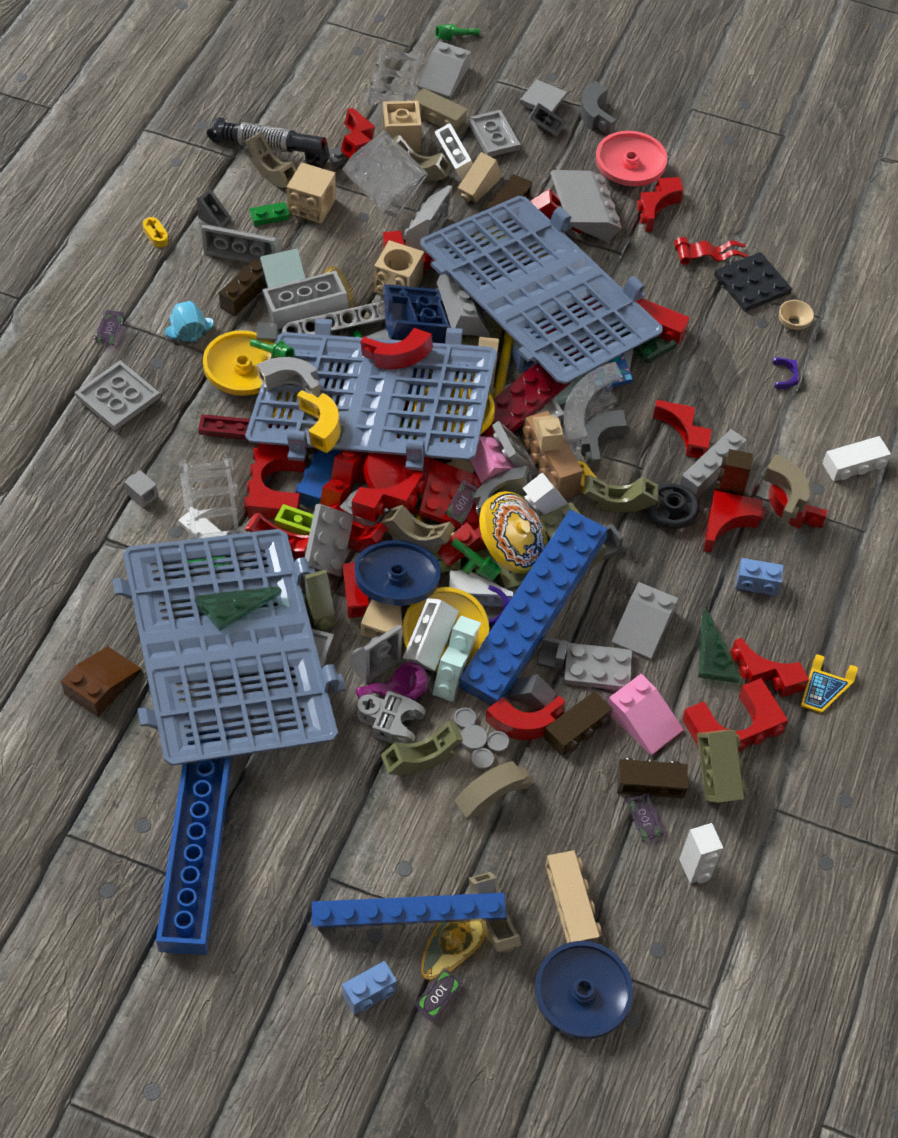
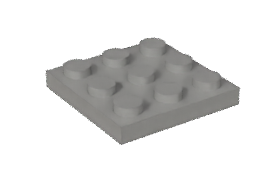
M120 360L77 390L75 397L113 430H117L160 398V393Z

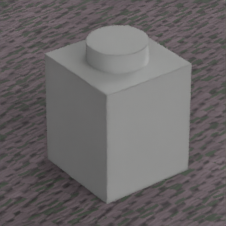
M141 470L124 481L126 494L142 508L158 497L157 484Z

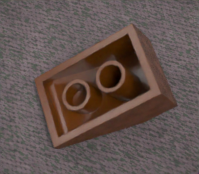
M107 646L75 665L61 680V684L66 696L99 717L142 669Z

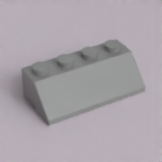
M448 185L431 195L425 203H422L420 212L417 211L415 219L410 222L409 229L406 228L404 232L405 246L427 253L420 246L421 238L441 230L448 219L452 186Z
M202 225L201 227L204 254L251 263L254 259L261 262V256L282 252L280 238L212 225Z
M336 271L263 289L271 321L277 324V330L282 329L287 323L349 309L347 292Z
M445 274L440 275L437 285L451 328L463 329L464 335L489 337L490 332L481 306L452 277H448Z

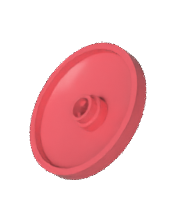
M620 131L608 135L599 143L596 151V164L600 172L613 182L626 186H643L658 180L663 175L667 165V153L663 145L652 136L637 131Z

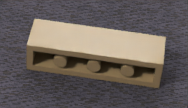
M574 850L547 855L545 866L567 943L574 941L598 943L599 937L602 936L601 927L594 920L595 907L593 901H589L587 896L589 887L587 880L583 879L581 875L583 871L581 859L576 858Z

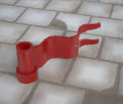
M679 237L674 241L675 250L678 252L682 265L689 264L691 259L707 255L718 262L734 255L743 258L748 257V254H744L739 250H730L720 254L732 246L746 247L745 244L738 241H728L719 247H714L708 241L689 244L686 237Z

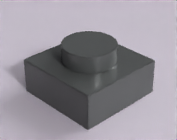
M342 146L329 150L330 158L328 160L333 167L350 162V159L341 152Z

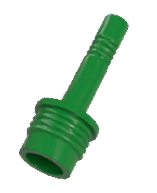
M450 23L447 25H437L435 29L436 39L451 41L453 36L479 35L480 33L479 28L458 29L454 24Z
M255 339L250 341V346L270 352L272 358H294L295 350L286 345L283 340L273 345Z
M456 537L450 543L470 559L462 568L466 574H469L477 565L479 568L476 573L481 574L489 581H493L501 571V568L490 556L483 560Z

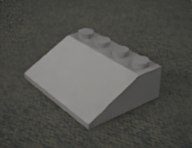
M552 170L550 172L562 208L571 216L570 226L605 242H609L622 229L619 222L620 218L615 211V205L610 197V191L605 184L606 180L601 174L578 170Z

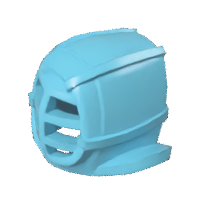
M192 301L177 303L170 315L171 326L165 329V336L169 339L196 342L197 339L202 337V333H206L213 328L214 322L211 318H204L201 310Z

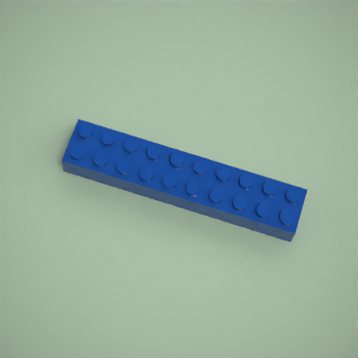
M571 509L568 511L459 678L460 689L491 706L502 697L505 698L539 646L543 636L548 632L606 541V527Z
M229 728V729H224L225 732H226V731H233V730H234V729H231V728ZM219 730L198 733V736L219 733ZM235 736L226 737V740L234 739ZM217 738L211 740L200 741V744L221 741V739ZM233 756L182 764L156 937L159 952L207 955Z

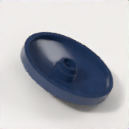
M383 541L369 546L359 554L355 562L354 578L359 589L366 596L377 602L395 606L412 605L427 599L436 591L440 581V565L434 555L422 546L407 541Z
M574 941L557 947L543 960L536 976L535 998L541 1014L554 1029L576 1039H595L614 1031L623 1022L632 1003L633 984L626 965L613 951L598 943Z

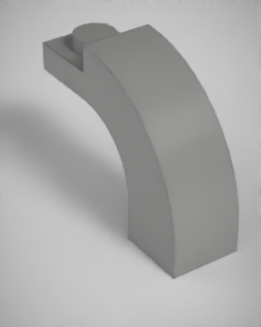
M279 357L256 364L259 379L267 391L280 385L294 384L302 387L307 393L313 394L317 398L320 396L322 387L318 379L317 369L310 363L298 358Z

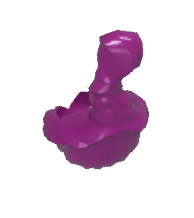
M409 661L401 664L389 682H379L357 687L356 695L359 699L364 695H371L372 693H378L385 697L387 692L391 691L416 700L427 691L429 677L423 666Z

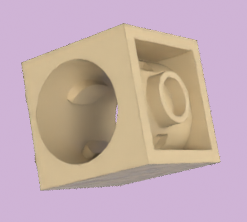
M419 101L383 102L385 153H391L388 147L394 136L399 134L414 152H421L422 125Z
M301 163L287 185L288 212L294 216L322 224L336 200L335 172Z
M389 240L374 265V292L384 295V284L418 287L423 279L424 251Z

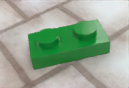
M285 202L249 208L254 226L290 220Z

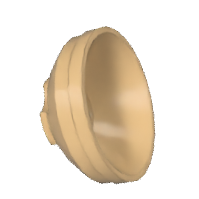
M799 300L786 301L779 310L781 323L791 330L807 328L814 317L812 308L807 303ZM789 319H796L799 323L792 324Z

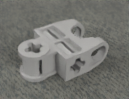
M391 691L387 692L385 699L373 695H364L358 700L357 718L361 723L373 726L372 737L391 744L395 742L404 744L414 743L415 735L407 730V727L402 722L423 719L426 711L422 705L408 697Z

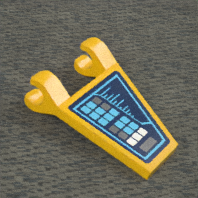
M817 654L812 664L809 682L800 707L822 714L853 684L858 667L850 665L845 678L820 671L824 656Z

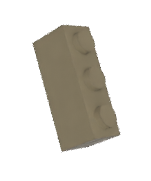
M423 88L412 99V101H419L420 117L439 127H444L450 123L455 133H457L467 123V108Z

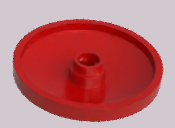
M369 452L364 462V475L370 489H383L398 485L407 480L415 470L406 469V455ZM424 457V466L421 471L423 472L424 481H426L431 462L430 457ZM421 493L417 497L415 507H411L409 511L411 514H418L422 498Z

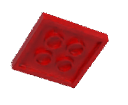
M432 459L417 515L441 523L451 522L458 529L468 523L475 531L480 526V518L476 512L477 506L474 499L469 506L468 504L471 497L469 490L476 493L482 485L478 475ZM460 486H464L469 489L462 491L456 498ZM460 497L468 498L465 506H462L463 510L457 511L455 506L459 505L458 500L462 499ZM454 500L455 502L452 508V514L454 517H459L460 515H462L467 508L463 521H459L447 513L448 508L451 506Z

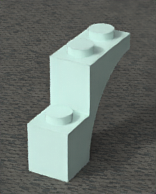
M460 616L452 629L449 646L440 660L432 695L451 702L454 701L460 683L459 678L463 674L467 660L477 641L481 622Z

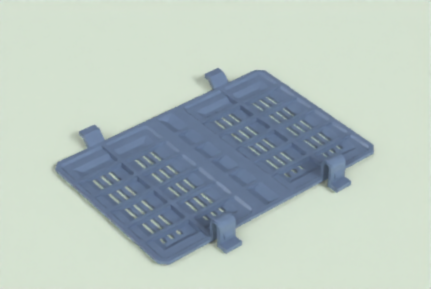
M517 196L421 238L420 246L435 260L431 262V266L440 275L445 274L448 277H452L522 346L517 352L527 362L532 360L535 363H539L559 383L567 384L662 333V325L635 301V299L638 301L645 297L643 293L645 285L635 276H631L627 280L624 289H622L562 232V230L565 232L572 229V226L569 225L571 216L562 207L556 208L551 220H549L526 197ZM516 223L518 224V225H515V226H513V227H511V228H509V229L507 228V227L512 226V225H514V224H516ZM522 228V230L512 233L513 231ZM480 232L482 233V234H480V235H477V236L471 238V236H474V235H476V234H478V233H480ZM507 235L506 237H504V238H502V239H500V240H497L498 238ZM462 240H466V241H464V242H462V243H460V244L455 245L456 243H458V242H460V241H462ZM491 242V244L481 247L482 245ZM469 244L471 245V246H469V247H466V248L460 250V248H462V247H465V246H467V245H469ZM536 244H539L538 246H536V247H534V248H532V249H529L530 247H532V246H534V245H536ZM475 249V251H473V252H471V253H469V254H465V253H467V252H469V251ZM544 249L543 251L534 254V252ZM523 251V253H521V254H519V255H517V256H513V255H515V254H517V253ZM547 253L549 254V255H547V256H545V257L539 259V257H541V256H543V255H545V254H547ZM528 256V258L518 261L519 259ZM508 258V260H506V261H504V262H501V263H499V264L497 263V262H500V261H502V260ZM532 260L534 261V262H532V263H530V264L524 266V264H526V263H528V262H530V261H532ZM513 263L512 265H510V266H508V267H506V268H504V269L502 268V267H504V266H506V265H508V264ZM489 266H493V267H491V268H488V269L482 271V269H484V268H487V267H489ZM515 268H518L517 270H515V271H513V272H511V273H507V272H509V271H511V270H513V269H515ZM497 270V272L487 276V274ZM502 275V277L492 281V279ZM591 295L593 296L592 298H590V299H588V300H586V301H583V299H585V298H587V297H589V296H591ZM596 300L598 301L597 303H595V304H593V305H591V306H588V304H590V303H592V302H594V301H596ZM575 303L578 304V305H575V306H573V307H571V308H569V309L567 308V307H569V306H571V305H573V304H575ZM603 305V307H601L600 309H598V310H596V311L593 310V309H595V308H597V307ZM580 308H583V310H580L574 314L572 313ZM559 311H562L561 313H559V314H557V315H555V316H552L553 314H555V313H557V312H559ZM585 313H588V315L580 319L577 318ZM564 316H567L566 318H564V319H562V320H560V321H557L558 319H560V318H562V317H564ZM545 318L547 319V320H545V321H543V322H541V323H539V324H536L537 322H539V321H541V320H543V319H545ZM571 320L573 321L572 323H570V324H568V325H566V326H564V327L562 326L563 324H565V323H567V322H569V321H571ZM620 322V324H618V325H616V326H614V327H612V328L610 327V326H612V325H614V324ZM550 323L552 324V325H550V326H548V327H546V328H544V329H541L542 327H544V326H546V325H548V324H550ZM623 327H626L625 329L621 330V331L618 332V333L615 332V331H617V330H619V329H621V328H623ZM555 328L557 329L556 331H554V332H552V333H550V334H548V335L546 334L547 332H549V331H551V330H553V329H555ZM602 330H605V332H603V333H601V334H599V335H597V336L595 335L596 333H598V332H600V331H602ZM628 332H631V334H629V335H627V336H625V337H623V338L621 337L622 335H624V334H626V333H628ZM609 334L611 335L610 337H608V338H606V339H604V340H602V341L600 340V339H602L603 337H605V336H607V335H609ZM588 337L590 338L589 340H587V341H585V342H583V343H581V344L579 343V342H581V341L587 339ZM613 340H616L615 342H613V343H611V344H609V345H607V346L605 345V344H607V343H609V342H611V341H613ZM592 343H595L594 345L590 346L589 348H587V349L585 348L586 346H588V345H590V344H592ZM573 345L575 346V347L571 348L570 350H568V351H566V352L564 351L565 349H567V348H569V347H571V346H573ZM597 348H600V350H598V351H596V352H594V353H592V354L590 353L591 351H593V350H595V349H597ZM578 350L580 351L579 353H577V354H575V355H573V356H571V357L569 356L570 354H572V353H574V352H576V351H578ZM582 356H585L584 358L580 359V360L577 361V362L574 361V360H576V359H578V358H580V357H582Z
M317 319L315 334L284 332L277 336L275 343L283 340L286 345L295 350L294 358L304 361L308 360V363L317 369L318 379L322 387L320 395L322 393L327 396L333 395L332 400L334 403H336L337 396L341 395L337 406L341 432L337 443L332 448L333 450L406 455V469L419 471L423 470L424 457L468 461L476 456L497 357V351L493 347L462 345L463 329L447 328L445 344L432 343L433 349L420 362L401 369H382L375 367L374 360L362 356L360 341L363 338L332 336L331 327L333 322L331 319ZM370 338V339H373V340H376V341H379V342H382V343H388V344H390V343H397V342H400V341H401V340H388V339H374V338ZM331 362H334L332 372H329ZM339 363H342L340 372H337ZM350 363L348 372L344 373L346 364ZM414 368H418L416 377L412 378ZM422 369H425L424 377L420 379ZM430 369H433L432 377L428 379ZM456 371H460L458 381H454ZM464 372H468L466 382H462ZM472 372L475 373L474 382H470ZM330 378L327 388H324L326 379ZM334 379H337L336 386L334 389L332 388ZM342 379H345L343 389H340ZM262 383L245 438L250 443L289 446L288 460L304 461L307 453L306 447L316 448L310 443L309 430L318 422V420L314 421V416L299 409L298 399L296 402H293L295 393L305 390L298 385L285 384L267 391ZM410 384H414L412 393L408 394ZM418 385H421L420 394L416 395ZM426 385L429 386L427 396L424 395ZM454 387L456 388L454 398H451L452 389ZM464 388L462 398H459L460 389ZM468 389H472L470 399H466ZM280 391H283L281 400L277 401ZM289 391L291 392L288 402H285L287 393ZM406 401H409L408 409L404 411ZM414 401H418L416 410L413 412ZM422 402H425L424 410L420 412ZM452 404L451 412L447 414L448 406ZM458 404L460 405L458 415H455L456 407ZM468 405L467 414L464 416V407ZM275 407H278L275 418H272ZM283 408H286L283 418H280ZM291 408H292V409H293V413H292L291 419H288L290 410H291ZM402 417H405L403 428H400ZM410 418H413L412 426L410 429L408 428ZM419 418L421 419L419 429H416L417 421ZM445 421H448L447 430L443 431ZM453 421H457L455 431L451 432ZM461 422H465L463 432L461 433L459 432Z
M280 529L130 546L123 552L128 581L122 578L112 579L115 596L122 595L133 602L154 710L146 707L138 708L140 727L148 726L158 730L165 762L173 766L334 740L338 731L327 691L330 682L333 693L343 692L346 688L342 674H337L335 665L329 664L321 668L300 587L301 576L303 575L305 581V575L314 573L315 570L314 568H309L306 558H298L294 562L287 533ZM255 553L254 555L236 557L239 554ZM231 556L230 558H221V559H213V560H212V558H214V557ZM207 559L205 561L187 563L190 560ZM257 560L256 562L238 564L241 561ZM181 561H182V563H180V564H172V565H164V566L162 565V564H165V563H173V562H181ZM233 563L232 565L213 566L216 564ZM208 566L207 568L189 570L192 567ZM259 567L258 569L240 571L243 568ZM184 569L183 571H175V572H167V573H164V571H168V570ZM234 570V572L215 574V572ZM210 573V575L190 577V575ZM185 576V578L165 580V578ZM257 591H264V592H265V593H257V594L245 595V593H249V592H257ZM240 594V596H233V597H226V598H221V597H220V596H226V595ZM215 597V599L196 601V599ZM266 598V600L247 602V600ZM187 600H190V601H191V602H187V603L171 604V602H179V601H187ZM242 601V603L222 605V603ZM217 604V606L197 609L198 606ZM268 605V607L249 609V607ZM192 607L191 610L172 612V610ZM243 608V610L224 613L225 610ZM219 612L218 614L199 616L202 613ZM194 615V617L174 619V617ZM284 670V672L264 675V672ZM259 673L258 676L239 678L242 675ZM228 677H233V678H234V679H230V680H223V681H216V682L213 681L214 679H221V678H228ZM286 678V680L266 682L269 679ZM207 680H208V683L195 684V685H188V684H187V683H192V682H200V681H207ZM255 681H260V682H261V683H258V684H251V685L241 686V683H248V682H255ZM235 684V687L215 690V687ZM283 685H287V686H288V687H285V688H278V689L268 690L269 687H276V686H283ZM210 688L208 691L189 693L192 690ZM255 689H262V690H263V691H257V692L242 693V691H248V690H255ZM237 692L236 695L217 697L220 694ZM206 696H211V697H212V698H209V699H202V700L191 701L192 698H199V697H206ZM294 711L292 714L274 716L275 713ZM262 715H268V716H269V717H265V718H258V719H252V720H249V719H248V717H255V716H262ZM242 718H243V721H238V722H231V723H225V724H223V722H222V721H228V720H235V719H242ZM296 719L293 722L276 724V721ZM215 722H217V725L204 726V727H198V728H197V726H196V725H201V724H208V723H215ZM269 722L271 724L266 726L250 728V725L263 724ZM243 726H245V729H239V730H233V731H226V732L224 731V729H229V728H236V727H243ZM298 727V729L278 732V729ZM219 730V733L198 736V733ZM270 730H272V732H273V733H267V734H261V735H254V736H252V733H257V732H264V731H270ZM193 734L192 737H186V735ZM244 734L247 735V737H241V738H234V739H227V740H226V737L237 736V735H244ZM217 738L221 739V741L200 744V741L211 740Z

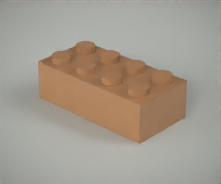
M545 411L526 417L522 443L530 454L534 465L538 468L539 475L543 472L564 499L579 495L583 470L564 437L562 438L561 450L540 452L533 417L551 416L550 413Z

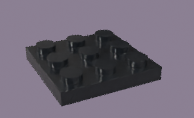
M761 252L716 269L714 272V276L744 312L791 294L792 287Z

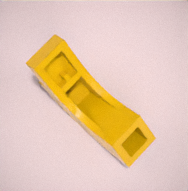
M302 390L297 394L299 409L319 419L309 430L310 443L317 449L328 453L340 437L341 426L338 408L334 401L326 394L322 393L317 398L315 395Z

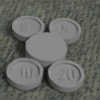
M463 707L455 712L454 721L459 728L463 729L460 732L463 738L461 745L465 750L473 752L471 756L473 766L479 770L490 768L494 761L491 751L496 753L505 751L509 745L508 736L502 731H494L487 737L484 728L474 725L476 714L470 708Z

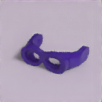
M781 357L773 358L772 363L774 365H784L794 374L788 381L776 382L775 388L787 389L798 385L797 360Z
M489 585L488 589L501 596L504 605L503 612L511 598L507 597L499 588ZM502 612L497 617L488 620L490 626L495 625Z

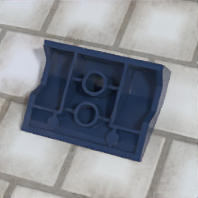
M384 284L385 321L390 340L402 341L416 328L431 333L432 343L445 344L447 328H451L439 289Z

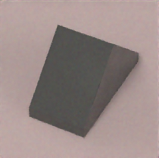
M537 103L529 116V119L536 125L556 137L566 123L565 120L540 103Z
M208 188L196 199L198 218L212 226L222 227L231 219V216L211 188Z
M539 675L517 678L511 688L508 699L541 710L555 699L557 693Z

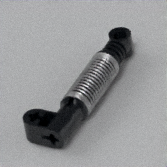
M217 117L206 132L208 138L213 142L220 143L222 140L235 141L238 145L247 146L245 143L247 139L262 132L271 150L293 153L294 151L303 152L308 165L321 169L324 168L330 158L325 137L301 134L292 129L240 122L239 124L228 123L224 118Z

